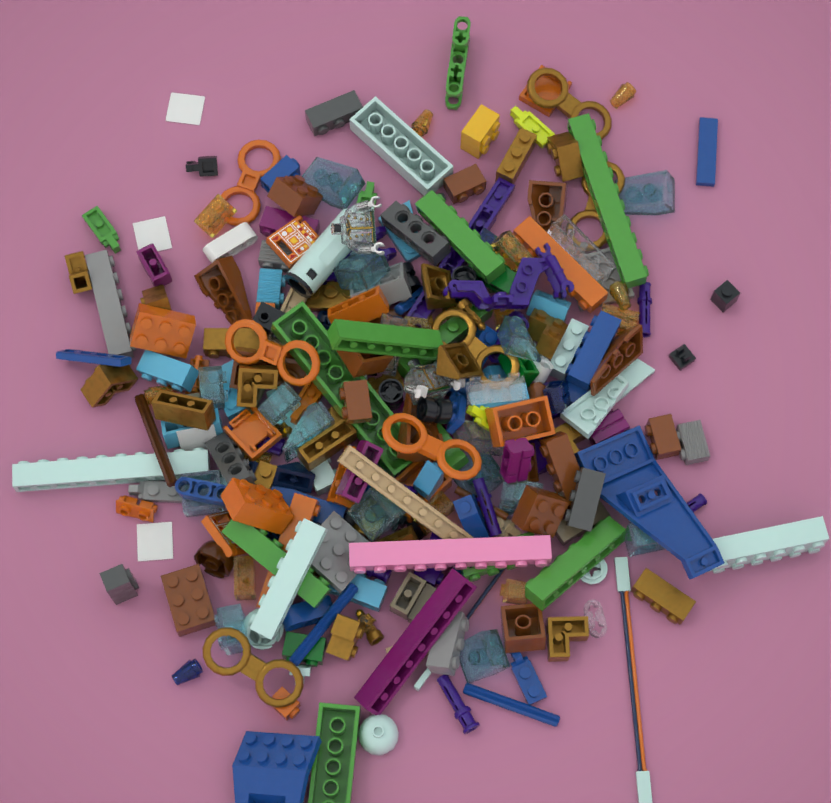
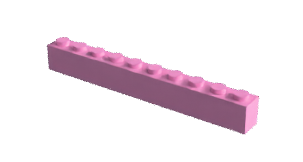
M550 535L349 543L350 571H354L355 574H364L366 571L374 570L375 573H385L386 570L405 572L406 569H414L421 572L426 571L427 568L443 571L447 567L464 570L467 567L475 566V569H485L487 566L506 568L507 565H515V567L522 568L527 567V564L544 567L550 564L552 560Z

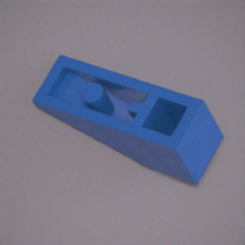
M470 494L453 501L460 522L468 534L474 538L490 537L475 494Z

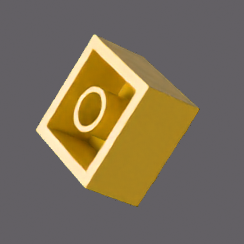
M481 104L461 131L460 149L477 159L482 154L485 155L489 150L491 141H495L499 136L500 115Z

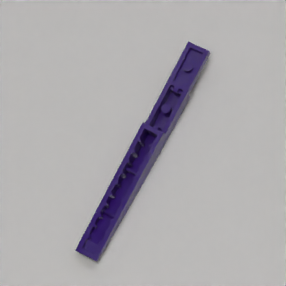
M500 177L469 222L468 227L471 230L475 229L480 234L482 241L494 225L497 215L515 189L514 184ZM451 247V252L442 260L439 268L450 270L452 279L453 271L459 266H466L468 263ZM424 290L405 317V320L420 328L423 327L435 310H427Z

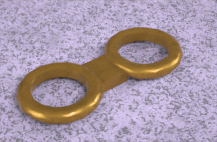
M541 68L530 75L527 81V92L535 104L542 108L551 109L556 107L568 118L577 117L582 110L593 109L602 116L604 121L603 129L596 134L600 135L601 140L608 135L612 122L608 110L597 102H580L569 93L567 80L561 72L553 68ZM542 76L555 78L561 87L560 96L554 100L541 98L536 93L535 81Z
M608 161V167L612 168L613 173L618 179L617 185L620 194L625 186V176L616 164ZM583 176L581 185L584 192L589 196L584 211L578 212L571 218L567 226V235L575 247L581 250L593 251L607 243L604 232L594 242H583L575 234L577 223L583 219L594 218L600 222Z
M449 309L443 311L435 318L432 323V330H439L442 322L451 317L461 318L467 323L469 328L468 335L462 342L466 343L481 370L483 361L491 354L500 353L510 359L512 369L508 377L501 381H491L483 374L476 377L481 385L489 389L499 390L507 388L516 380L520 369L516 354L511 349L502 345L487 347L476 337L477 328L475 321L468 313L460 309Z
M231 627L219 628L206 638L202 648L203 659L206 666L214 673L222 676H232L239 672L243 673L255 681V690L259 698L265 704L275 708L287 707L300 697L304 687L303 676L300 669L294 663L284 659H274L266 663L251 654V645L248 638L240 630ZM222 636L236 638L243 648L241 660L232 667L219 666L213 661L211 656L212 644ZM274 668L287 669L295 678L294 691L284 699L270 697L263 687L265 675Z

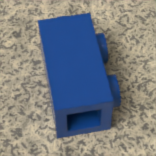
M286 155L260 178L262 188L269 193L276 177L300 176V164L294 158L291 159Z

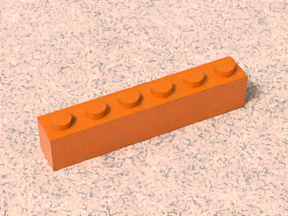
M531 216L513 230L514 242L518 246H522L526 250L527 255L532 258H540L535 253L537 247L540 248L541 252L545 253L543 246L546 243L549 244L550 252L552 255H555L561 268L564 269L563 272L567 280L574 284V290L571 293L568 291V287H566L567 294L571 298L574 297L583 310H587L591 314L607 300L608 292Z
M294 493L289 508L293 518L278 540L284 545L282 547L284 551L288 552L285 549L289 540L294 539L297 533L295 528L298 522L303 521L304 518L313 522L314 516L318 517L321 508L318 505V500ZM269 570L258 603L262 595H266L270 588L267 586L270 578L275 576Z

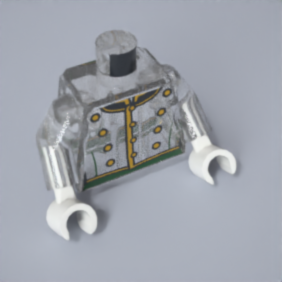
M373 196L370 201L366 200L354 204L340 217V223L331 224V234L341 235V243L347 245L349 249L357 254H373L376 252L382 256L385 253L384 251H378L379 247H385L382 242L376 243L374 209H371V207L380 208L382 204H374L376 199H380L378 196Z
M417 358L408 362L410 371L404 377V392L410 395L413 405H417L421 397L443 399L451 388L457 391L460 387H465L466 379L457 380L436 375V367L433 364L422 366Z

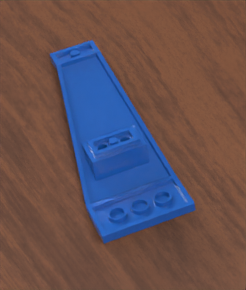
M640 425L574 453L580 467L606 473L600 498L682 562L689 580L725 563L716 543L656 462Z
M246 731L232 765L235 803H303L308 777L322 742L320 737Z

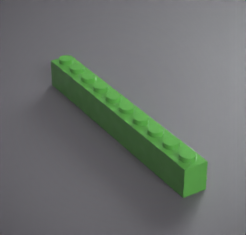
M589 113L568 119L567 129L578 141L584 178L624 289L645 284L649 272L647 266H643L641 250L637 249L636 235L634 232H631L630 218L624 213V202L622 199H619L618 185L613 182L612 168L607 165V154L605 151H602L601 137L595 131L596 123L594 119L591 120Z

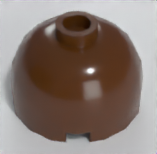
M213 540L204 543L197 550L194 560L196 564H202L205 567L204 571L207 574L217 578H224L225 575L228 577L235 563V556L226 557L222 548Z

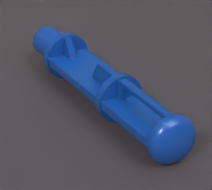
M423 286L412 293V297L397 304L394 307L395 313L403 315L412 308L422 293Z

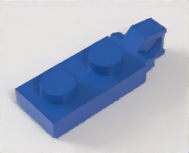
M456 390L449 397L453 411L446 431L450 434H454L465 422L467 399L464 398V394Z
M520 652L510 653L514 662L510 663L511 670L527 704L532 705L547 698L528 657H522Z

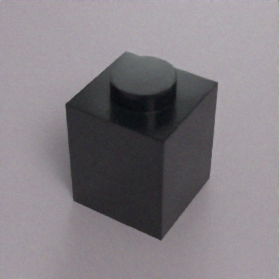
M726 280L714 290L710 300L722 312H725L737 302L740 292Z

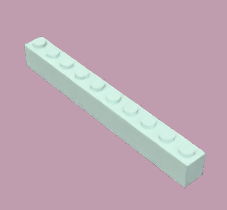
M194 448L193 451L176 449L174 452H167L177 480L181 477L193 479L211 477L208 449ZM137 452L135 455L128 456L121 453L116 454L114 457L98 455L96 458L81 456L75 460H69L68 458H59L57 461L42 459L35 463L20 461L18 464H12V487L16 492L140 483V481H165L155 452L154 454Z

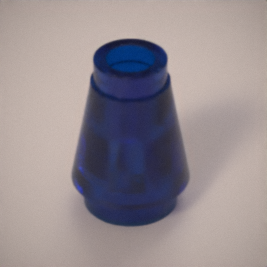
M189 659L172 675V678L177 685L200 677L203 669L196 659L192 661Z

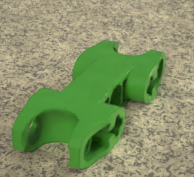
M459 16L454 22L446 81L445 104L448 109L457 110L461 106L470 41L471 22L468 17ZM460 22H465L468 27L465 30H460L457 25ZM455 97L459 101L457 104H450L448 99Z

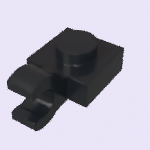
M217 156L198 157V162H186V172L199 171L200 176H218Z

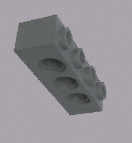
M395 201L380 215L382 223L387 229L432 265L436 266L451 252L449 240L444 235L440 236L433 226L426 225L419 215L412 214L405 204L401 205Z
M225 432L205 442L227 484L232 478L245 479L249 483L255 484L254 481L257 478L239 447L231 438H228Z

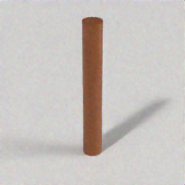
M459 486L454 491V493L461 497L472 494ZM493 505L496 516L506 521L509 513Z

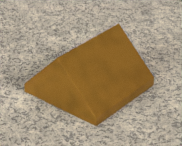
M425 263L421 264V279L427 310L457 305L456 299L451 298L450 292L445 297L442 294L444 288L452 280L450 270Z
M465 342L440 345L438 347L436 375L459 380L478 377L484 374Z

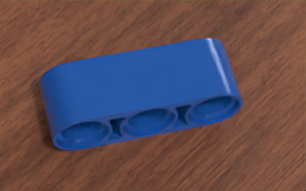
M181 477L175 483V489L181 498L225 506L223 500L219 499V495L224 491L226 485L188 477ZM183 485H190L189 490L186 492L181 491ZM203 488L209 489L208 494L204 496L200 495V491Z
M327 595L317 608H314L306 601L291 605L282 623L285 631L317 624L332 606L331 597Z

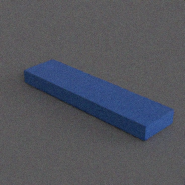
M700 117L696 185L711 187L715 185L718 119Z
M73 349L56 352V359L118 367L132 364V357Z

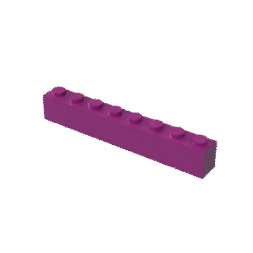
M453 568L355 695L354 698L366 710L374 715H381L476 590L477 586Z

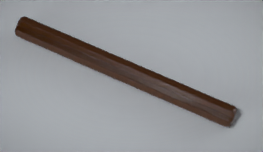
M136 395V405L168 487L175 486L177 479L145 395Z

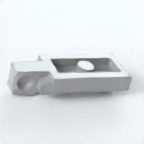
M140 481L139 485H129V495L138 496V499L149 502L183 503V498L179 496L175 486L168 487L164 481ZM184 485L181 487L182 492H184Z

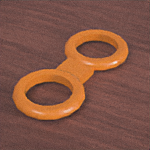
M260 139L253 140L245 144L239 151L237 161L242 171L237 186L230 187L221 194L217 203L218 215L229 225L238 226L243 222L249 224L259 215L261 203L255 191L260 178L281 160L279 150L271 142ZM255 148H265L273 155V163L266 170L254 171L245 164V158L249 151ZM233 195H246L252 200L253 208L247 216L234 218L227 214L224 208L225 203Z
M249 319L236 321L226 332V350L230 357L239 364L251 365L263 360L277 366L278 373L282 379L294 386L310 384L320 372L321 362L319 354L314 346L306 341L294 340L281 346L269 341L264 328L256 321ZM242 327L253 329L259 337V349L252 357L242 356L234 347V335ZM293 348L303 349L311 357L312 367L309 374L304 378H296L290 375L286 369L285 358Z
M395 413L389 416L383 423L382 435L389 447L403 454L418 452L432 460H437L440 469L450 478L469 480L475 477L481 470V456L473 445L461 439H449L443 442L430 436L421 420L413 415ZM397 422L411 424L418 431L419 441L412 445L399 443L391 434V426ZM450 448L463 449L471 456L473 467L467 471L453 469L446 462V450Z

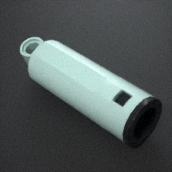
M368 202L359 203L352 209H343L284 276L285 280L294 291L310 299L363 238L361 234L363 233L365 236V229L351 230V234L348 237L347 228L349 227H347L346 218L349 219L352 227L364 226V224H357L364 223V217L360 216V210L357 209V206ZM368 207L363 209L365 215L368 214L369 220L371 218L370 212L368 211L374 210V207ZM333 224H342V239L341 232H334Z

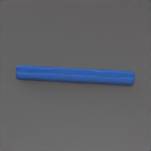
M348 584L289 658L290 662L296 666L302 662L334 622L337 614L342 612L358 592V587L355 584Z
M466 683L463 693L554 727L559 723V715L470 683Z

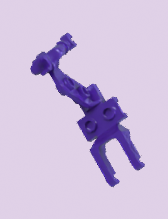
M546 243L543 246L545 253L541 252L539 247L535 249L536 255L540 258L523 257L521 259L509 295L506 292H497L490 297L483 281L455 279L449 282L442 294L445 297L450 292L451 298H467L478 310L485 309V311H490L491 309H500V312H504L506 309H526L530 305L532 293L539 274L545 272L548 278L547 281L550 282L554 290V299L559 297V293L561 298L565 299L567 296L566 287H568V291L571 293L574 290V284L567 280L563 272L564 269L561 268L555 255L551 254V248Z

